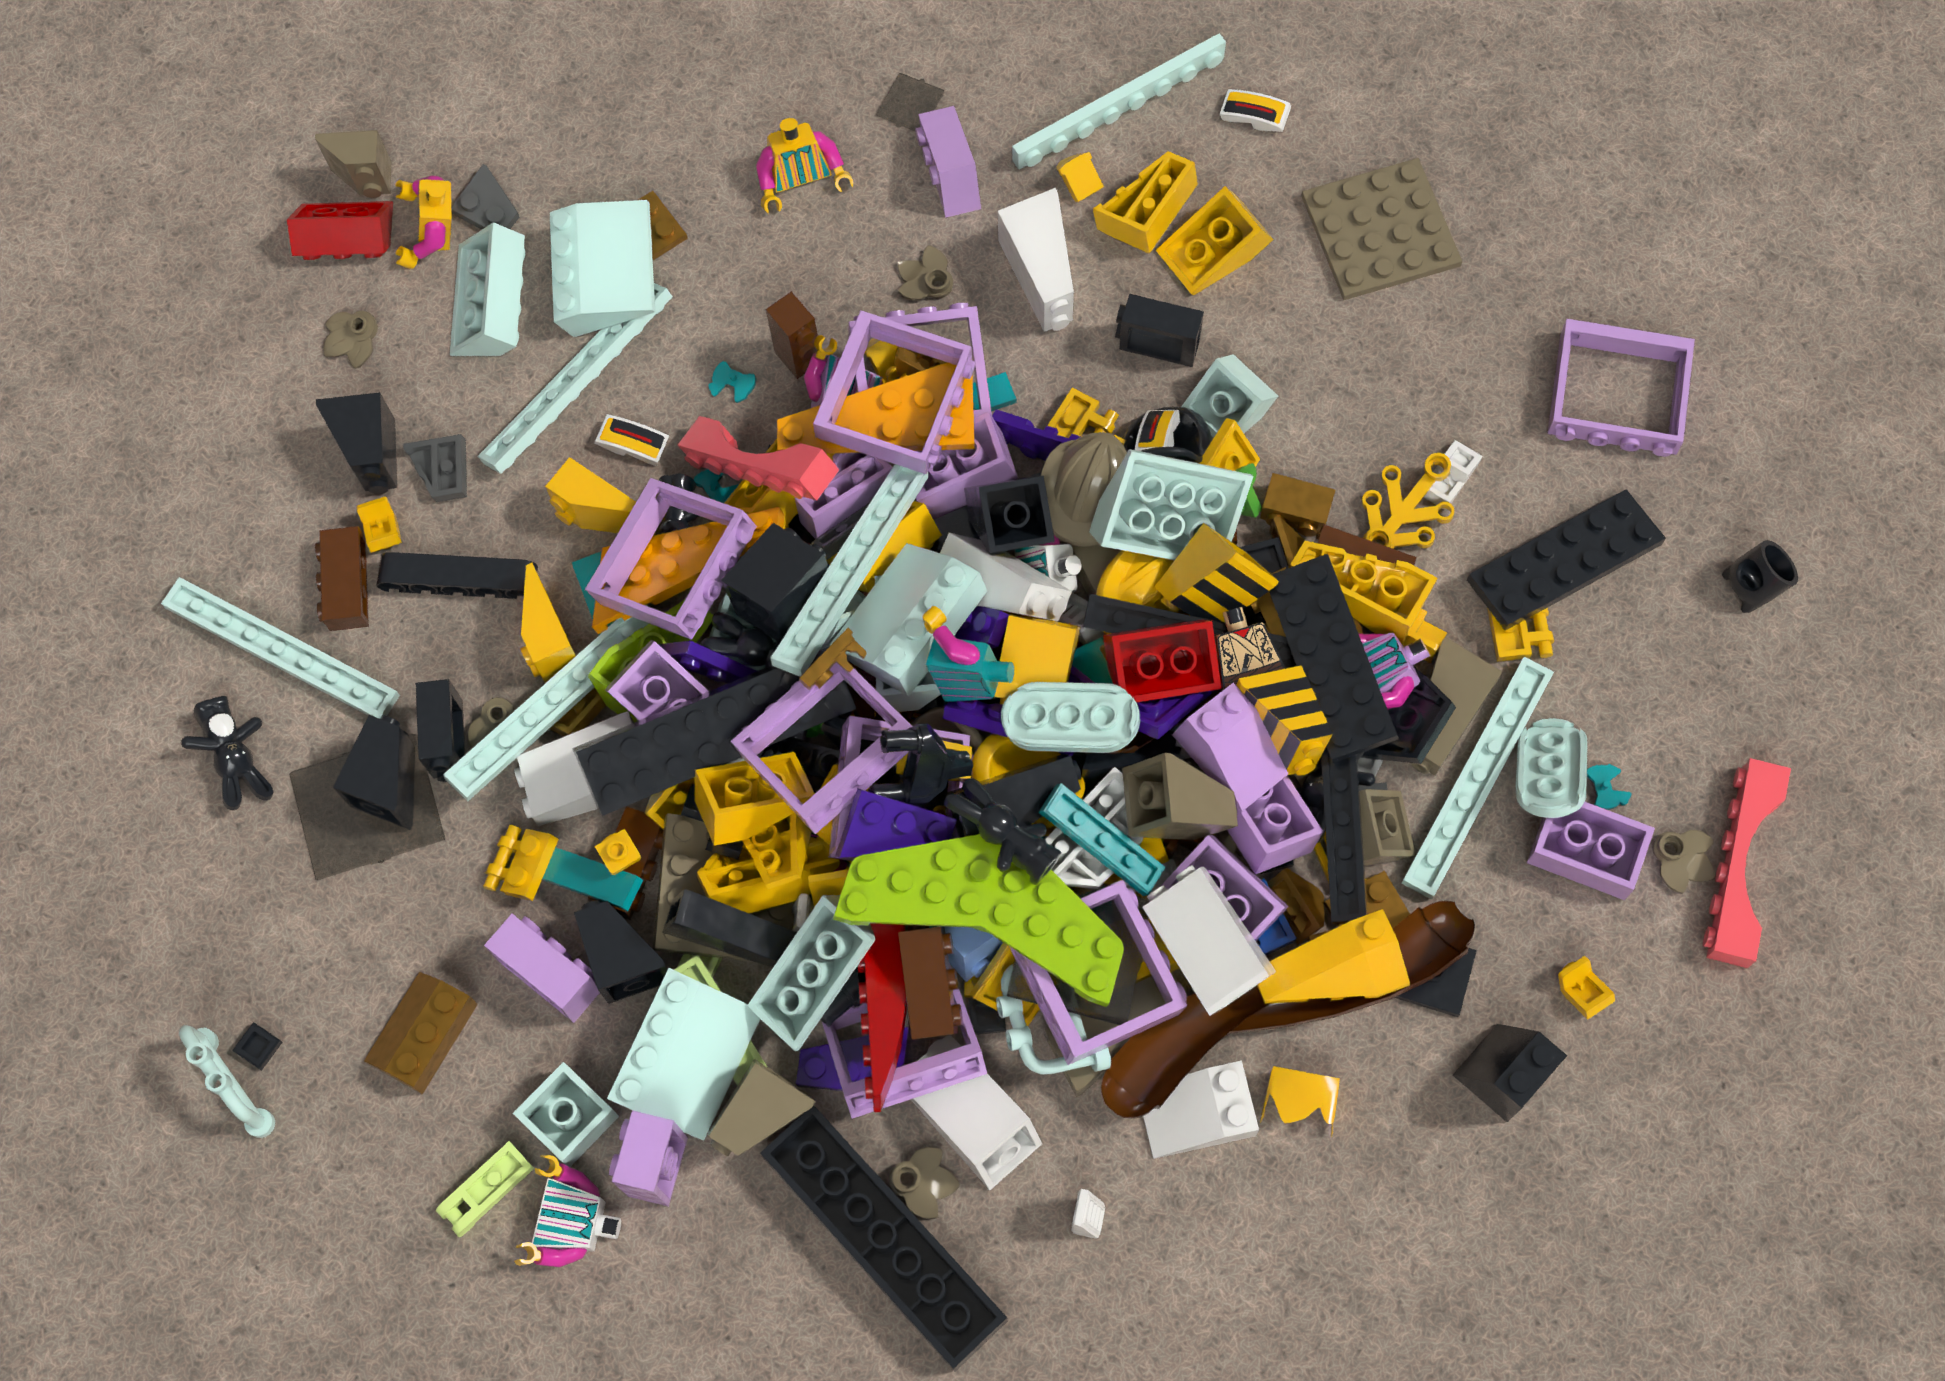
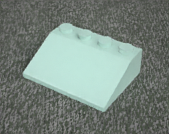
M647 200L576 203L550 212L554 323L571 336L577 337L655 313L650 203Z
M1129 449L1098 502L1089 532L1103 547L1175 560L1203 523L1232 542L1253 476L1247 473Z
M906 543L830 645L849 628L853 632L854 640L866 650L867 654L862 659L857 653L847 651L845 652L847 661L909 697L928 671L926 662L934 638L933 634L925 629L923 614L932 606L938 607L947 618V621L942 626H947L952 634L955 635L986 594L987 588L980 572L951 556Z
M668 968L607 1099L633 1111L674 1120L684 1133L704 1141L760 1018L747 1006L748 1004Z

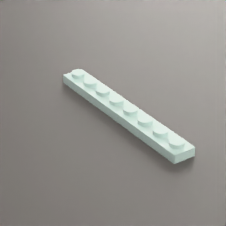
M1219 33L1012 146V161L1019 170L1025 166H1035L1042 160L1043 156L1052 151L1058 153L1064 150L1069 142L1074 139L1088 137L1096 127L1104 123L1112 124L1122 113L1129 109L1137 110L1155 95L1163 96L1168 93L1173 85L1181 81L1189 82L1199 71L1206 67L1210 69L1216 67L1224 58L1226 41Z
M654 283L655 313L601 329L478 455L483 464L500 474L509 468L515 459L535 442L537 436L557 419L566 406L574 401L593 379L600 375L601 370L622 352V349L631 339L638 335L644 326L663 310L665 304L672 298L667 288Z
M897 464L893 466L771 656L772 666L800 677L806 672L927 481L928 472L924 474Z
M180 577L161 603L165 609L366 715L379 719L382 715L387 716L400 696L396 690Z
M634 617L625 621L622 618L617 619L606 631L602 632L444 773L445 780L469 801L595 688L588 678V674L607 649L616 643H620L649 623Z
M1523 657L1401 884L1431 900L1433 899L1554 673L1552 670Z

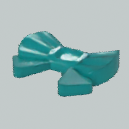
M722 361L715 368L712 377L713 382L709 383L708 386L714 397L727 384L733 386L734 400L736 403H739L748 398V395L755 388L757 378L754 374H742L736 370H731L727 362Z
M709 469L700 472L694 477L696 486L704 488L710 499L725 503L739 485L722 488L718 481L724 473L717 475Z
M1611 764L1595 765L1587 769V777L1593 782L1597 795L1594 803L1595 806L1611 810L1619 804L1625 806L1632 795L1631 792L1613 790L1610 782L1621 773V769Z

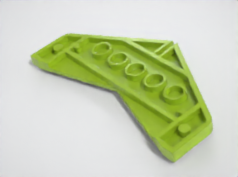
M980 834L860 855L852 861L833 920L849 925L869 926V923L971 927L990 933L1074 988L1075 993L1089 1002L1104 1007L1109 1005L1124 951L1123 943L1052 870L1037 885H1033L1030 882L1029 874L1024 869L1018 868L1013 862H1011V866L1007 871H1000L997 868V860L1001 845L986 842Z

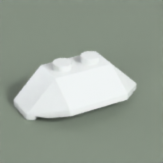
M1114 767L1083 801L1129 837L1123 774ZM1056 828L1045 839L1048 844L1061 851L1059 859L1051 870L1067 886L1099 889L1113 874L1110 869L1060 829ZM1129 837L1138 845L1143 841V837Z

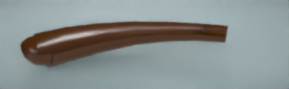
M1438 901L1429 904L1423 909L1418 907L1393 928L1404 960L1410 986L1378 998L1357 996L1345 997L1343 1000L1331 1002L1329 998L1309 999L1305 1002L1272 1003L1244 1020L1230 1033L1283 1028L1335 1018L1388 1001L1433 979L1466 955L1469 949L1468 945L1471 943L1474 935V919L1471 920L1464 916L1453 901Z
M1256 985L1232 1003L1210 1016L1196 993L1188 996L1185 1001L1187 1007L1179 1015L1132 1036L1111 1059V1067L1105 1070L1106 1072L1101 1084V1093L1105 1104L1117 1115L1129 1119L1141 1118L1149 1114L1153 1109H1160L1179 1083L1211 1048L1244 1020L1272 1003H1264Z

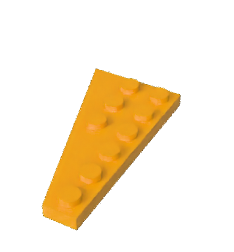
M947 362L846 396L835 425L913 451H922L957 365ZM973 375L970 379L965 378L961 387L964 389L963 399L958 408L953 407L950 417H953V422L947 436L942 435L938 444L941 446V450L975 449ZM821 405L777 419V451L802 443L821 448L826 454L861 453L815 437L813 422Z
M779 507L747 514L757 527L753 532L752 539L746 544L740 557L751 548L772 523L783 528L784 513ZM710 522L652 536L618 595L642 605L648 603L657 605L692 587L727 526L718 522ZM610 546L602 548L600 563ZM595 600L592 628L600 634L608 629L607 624L619 618L625 621L632 616L600 605Z

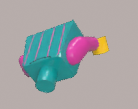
M932 606L923 614L925 629L933 634L934 637L926 667L944 701L992 699L995 696L998 682L1011 683L1013 681V663L997 661L990 645L983 642L955 638L947 626H942L947 621V618L936 606Z

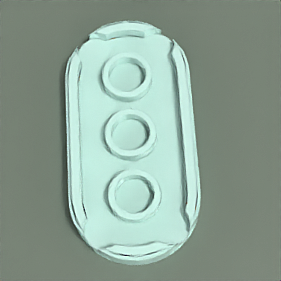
M1031 682L1017 688L1018 691L1014 692L1012 696L1009 695L1004 701L1001 710V722L1007 737L1016 746L1030 751L1114 752L1128 745L1136 736L1140 726V712L1136 701L1125 689L1114 684Z
M1549 718L1533 723V727L1528 730L1524 728L1518 739L1516 770L1517 802L1525 811L1539 817L1558 818L1576 812L1582 807L1586 799L1587 736L1581 728L1579 731L1574 728L1573 723L1567 720Z

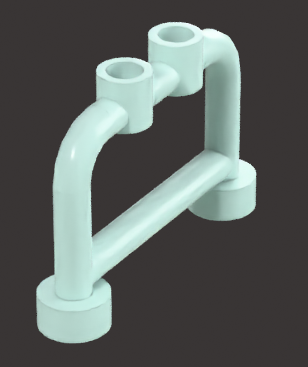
M1018 963L1010 965L1004 971L1001 978L1003 996L996 998L997 1010L1001 1018H1010L1012 1029L1006 1030L1007 1045L1010 1051L1019 1050L1025 1066L1041 1075L1055 1074L1086 1066H1091L1095 1072L1110 1069L1111 1058L1108 1048L1070 1065H1067L1064 1057L1051 1060L1039 1059L1034 1053L1032 1034L1029 1027L1026 1026L1022 1000L1015 988V980L1023 974ZM1054 976L1059 995L1084 1042L1087 1040V1036L1072 987Z
M189 1025L182 1026L179 1029V1037L187 1049L186 1058L190 1063L202 1070L206 1076V1088L221 1097L229 1110L240 1121L244 1122L245 1129L250 1135L263 1138L271 1134L275 1127L274 1116L265 1109H256L216 1052L219 1045L217 1035L207 1028L196 1030ZM196 1055L199 1056V1057H202V1058L199 1059V1060H196ZM219 1080L221 1086L215 1088V1083Z

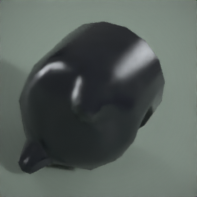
M1769 540L1761 542L1736 559L1722 573L1724 579L1730 580L1732 589L1742 601L1741 611L1743 613H1750L1772 601L1798 582L1797 569L1789 555L1781 546Z

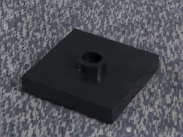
M1469 948L1466 955L1436 977L1394 998L1459 1017L1477 950Z

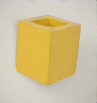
M1421 609L1402 645L1405 647L1421 638L1430 654L1424 660L1431 663L1447 632L1424 621L1427 611Z

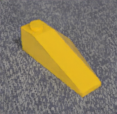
M1304 541L1289 568L1328 553L1352 617L1376 634L1394 633L1402 644L1438 578L1408 562L1399 560L1396 563L1377 560L1375 555L1366 554L1363 557L1346 553L1343 548Z
M796 813L791 814L753 837L742 840L768 889L801 878L812 830L802 822Z
M1381 909L1349 921L1269 961L1276 970V973L1257 985L1264 1003L1267 1004L1305 1002L1309 999L1331 998V1000H1343V997L1357 996L1378 998L1410 986V981L1396 935L1384 910Z

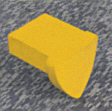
M1090 152L1067 157L1061 160L1056 167L1075 202L1085 199L1104 187L1090 160L1092 159Z
M872 338L864 354L869 358L876 374L883 377L881 383H885L887 381V369L895 366L894 359L898 346ZM897 369L891 375L892 380L899 377Z

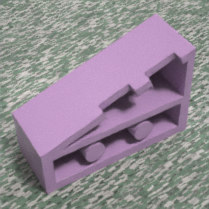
M951 106L918 114L920 127L915 128L919 146H925L922 147L926 166L930 165L931 181L937 187L945 218L981 209L976 165L955 107Z
M835 453L832 457L833 463L838 467L839 471L819 499L816 501L806 497H802V499L795 497L800 523L817 539L870 503L893 467L885 460L864 453Z

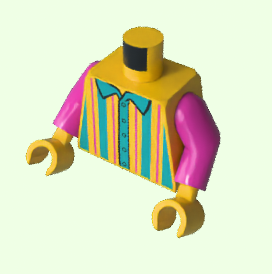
M794 118L782 120L780 122V131L770 133L767 136V147L763 148L756 164L760 189L764 190L765 194L761 199V207L769 214L767 204L769 201L775 200L776 208L780 212L782 202L774 195L773 188H775L777 193L831 176L830 170L835 172L834 183L840 192L842 190L838 182L841 178H848L853 187L852 176L849 172L843 170L842 165H844V162L834 141L820 131L813 132L808 123L798 125L797 120Z
M427 176L415 180L413 183L398 180L395 184L396 187L402 188L400 194L395 196L398 199L414 201L418 195V243L413 246V250L403 246L396 250V255L400 256L396 264L405 268L413 269L418 262V258L423 259L435 251L450 250L452 218L451 182L444 181L439 176Z

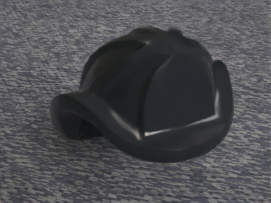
M1172 406L1155 409L1179 410L1180 423L1173 432L1174 446L1141 450V452L1200 463L1203 459V454L1212 441L1210 429L1203 417L1196 411L1185 407ZM1146 413L1136 418L1125 431L1122 439L1126 440L1124 444L1126 452L1129 449L1135 450L1139 428Z

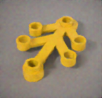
M1433 453L1427 457L1424 466L1425 474L1403 502L1400 489L1401 470L1395 465L1386 466L1382 471L1381 479L1383 484L1387 486L1391 517L1383 526L1379 510L1382 504L1381 494L1376 490L1366 491L1362 497V506L1367 510L1370 530L1365 533L1363 538L1370 541L1380 539L1385 543L1384 546L1392 549L1410 545H1417L1424 549L1431 547L1434 543L1435 533L1430 527H1420L1416 532L1395 533L1402 524L1437 520L1439 523L1446 524L1453 519L1455 510L1449 502L1444 501L1436 506L1415 509L1436 481H1443L1449 476L1451 461L1448 456L1443 453ZM1439 465L1443 468V472L1436 474L1432 472L1431 468ZM1388 472H1394L1398 477L1395 480H1388L1385 475ZM1368 497H1375L1378 502L1375 505H1369L1366 499ZM1446 508L1450 511V515L1442 517L1438 511ZM1427 533L1431 539L1423 542L1419 539V535Z

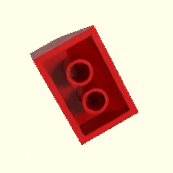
M393 201L301 204L287 219L292 256H302L304 260L319 259L322 257L321 255H333L335 259L350 258L352 254H364L365 258L383 256V253L391 246Z
M1196 620L1103 635L1107 666L1114 685L1125 689L1136 702L1222 689L1213 623L1210 620Z

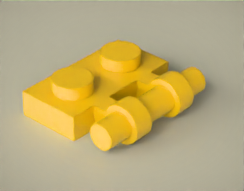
M1072 387L1047 426L1057 428V435L1069 438L1071 434L1081 436L1088 425L1095 428L1094 433L1105 432L1112 434L1115 429L1114 423L1119 415L1114 410L1108 409L1104 417L1096 413L1100 407V402Z
M1487 608L1497 662L1520 660L1523 657L1529 659L1532 655L1531 646L1533 645L1538 646L1541 658L1553 656L1551 644L1554 643L1553 632L1548 629L1546 618L1549 615L1548 608L1529 617L1533 619L1535 632H1528L1526 620L1505 631Z
M509 825L505 836L501 835L497 843L499 850L494 862L489 863L485 873L488 876L483 887L496 891L500 880L504 882L500 889L501 892L508 896L533 901L559 839L549 833L526 829L521 841H519L518 838L522 829ZM513 852L515 853V856L512 860L510 868L508 869L506 868V866Z

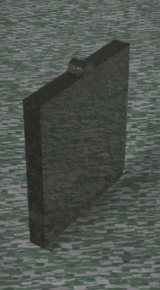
M899 73L876 116L895 123L898 128L903 126L915 131V128L920 127L918 114L934 111L944 94V90L925 83L924 79L918 80Z

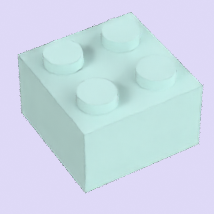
M564 1062L513 1112L560 1161L569 1167L619 1117Z

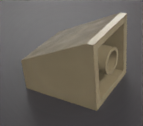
M1163 753L1122 768L1129 837L1196 840L1238 826L1234 791L1173 754Z
M754 1059L708 1131V1137L712 1139L711 1146L726 1156H729L731 1152L739 1156L812 1108L816 1101L811 1094Z

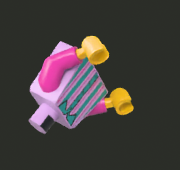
M818 335L814 340V345L818 351L812 355L804 375L808 395L812 400L811 408L821 405L840 360L839 357L833 355L837 349V341L831 338L829 346L822 348L825 339L823 335ZM891 366L887 369V381L885 383L893 381L891 375L895 372L896 366ZM865 369L868 389L884 384L881 383L883 377ZM905 372L901 375V378L907 376ZM853 379L847 396L856 393L855 379Z
M1358 633L1387 709L1401 707L1414 687L1420 682L1413 665L1430 656L1421 638L1403 647L1394 633Z

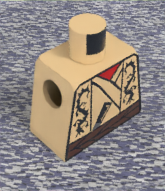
M1242 607L1223 612L1228 632L1214 636L1222 688L1220 691H1223L1233 682L1236 685L1239 678L1286 669L1263 622L1248 626Z

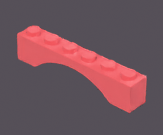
M702 416L698 417L678 444L679 448L686 454L685 460L697 469L701 467L707 468L717 475L724 473L737 481L740 479L748 480L757 487L765 485L778 493L781 491L789 492L798 499L806 497L817 501L839 471L838 467L823 449L802 443L772 453L754 454L738 450L737 441L719 421Z
M1750 758L1742 768L1738 767L1736 770L1733 787L1738 788L1737 797L1731 800L1727 812V818L1732 819L1730 831H1725L1721 844V850L1726 851L1724 863H1719L1715 882L1720 883L1718 895H1713L1709 907V914L1714 915L1712 927H1707L1703 939V946L1708 947L1706 958L1744 968H1749L1756 962L1762 927L1753 912L1747 895L1745 880L1746 856L1751 839L1760 823L1785 801L1791 768Z

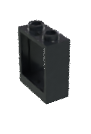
M1129 294L1126 305L1120 304L1116 319L1118 325L1115 338L1120 339L1119 350L1193 367L1201 338L1204 311Z
M449 679L418 682L415 685L419 760L433 779L437 778L440 782H447L443 774L465 756L463 700Z

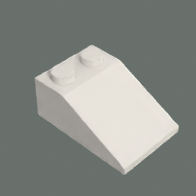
M1242 1061L1210 1067L1187 1074L1160 1109H1153L1149 1114L1143 1116L1153 1159L1255 1137L1259 1131Z

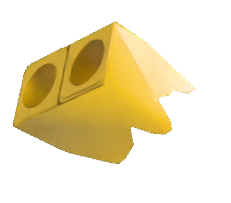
M1273 1066L1260 1122L1264 1118L1265 1107L1271 1094L1280 1118L1284 1123L1305 1119L1317 1108H1320L1326 1123L1331 1124L1332 1137L1340 1078Z

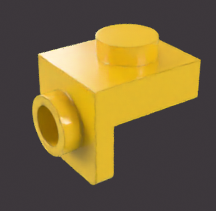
M381 497L357 505V513L363 523L366 544L371 553L402 543L397 518L387 497Z
M625 829L607 836L601 843L595 846L611 875H616L641 860L640 853Z
M1583 956L1576 962L1568 963L1559 972L1558 978L1562 994L1587 1020L1615 1002L1614 992L1592 972L1591 962L1586 956Z

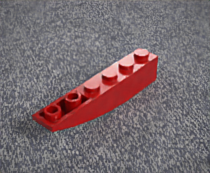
M870 923L876 940L858 964V973H865V982H859L860 1004L867 1003V1013H861L862 1035H869V1045H863L864 1067L871 1066V1077H864L866 1099H873L874 1112H881L895 1074L902 1047L907 1014V997L898 932L905 931V925Z

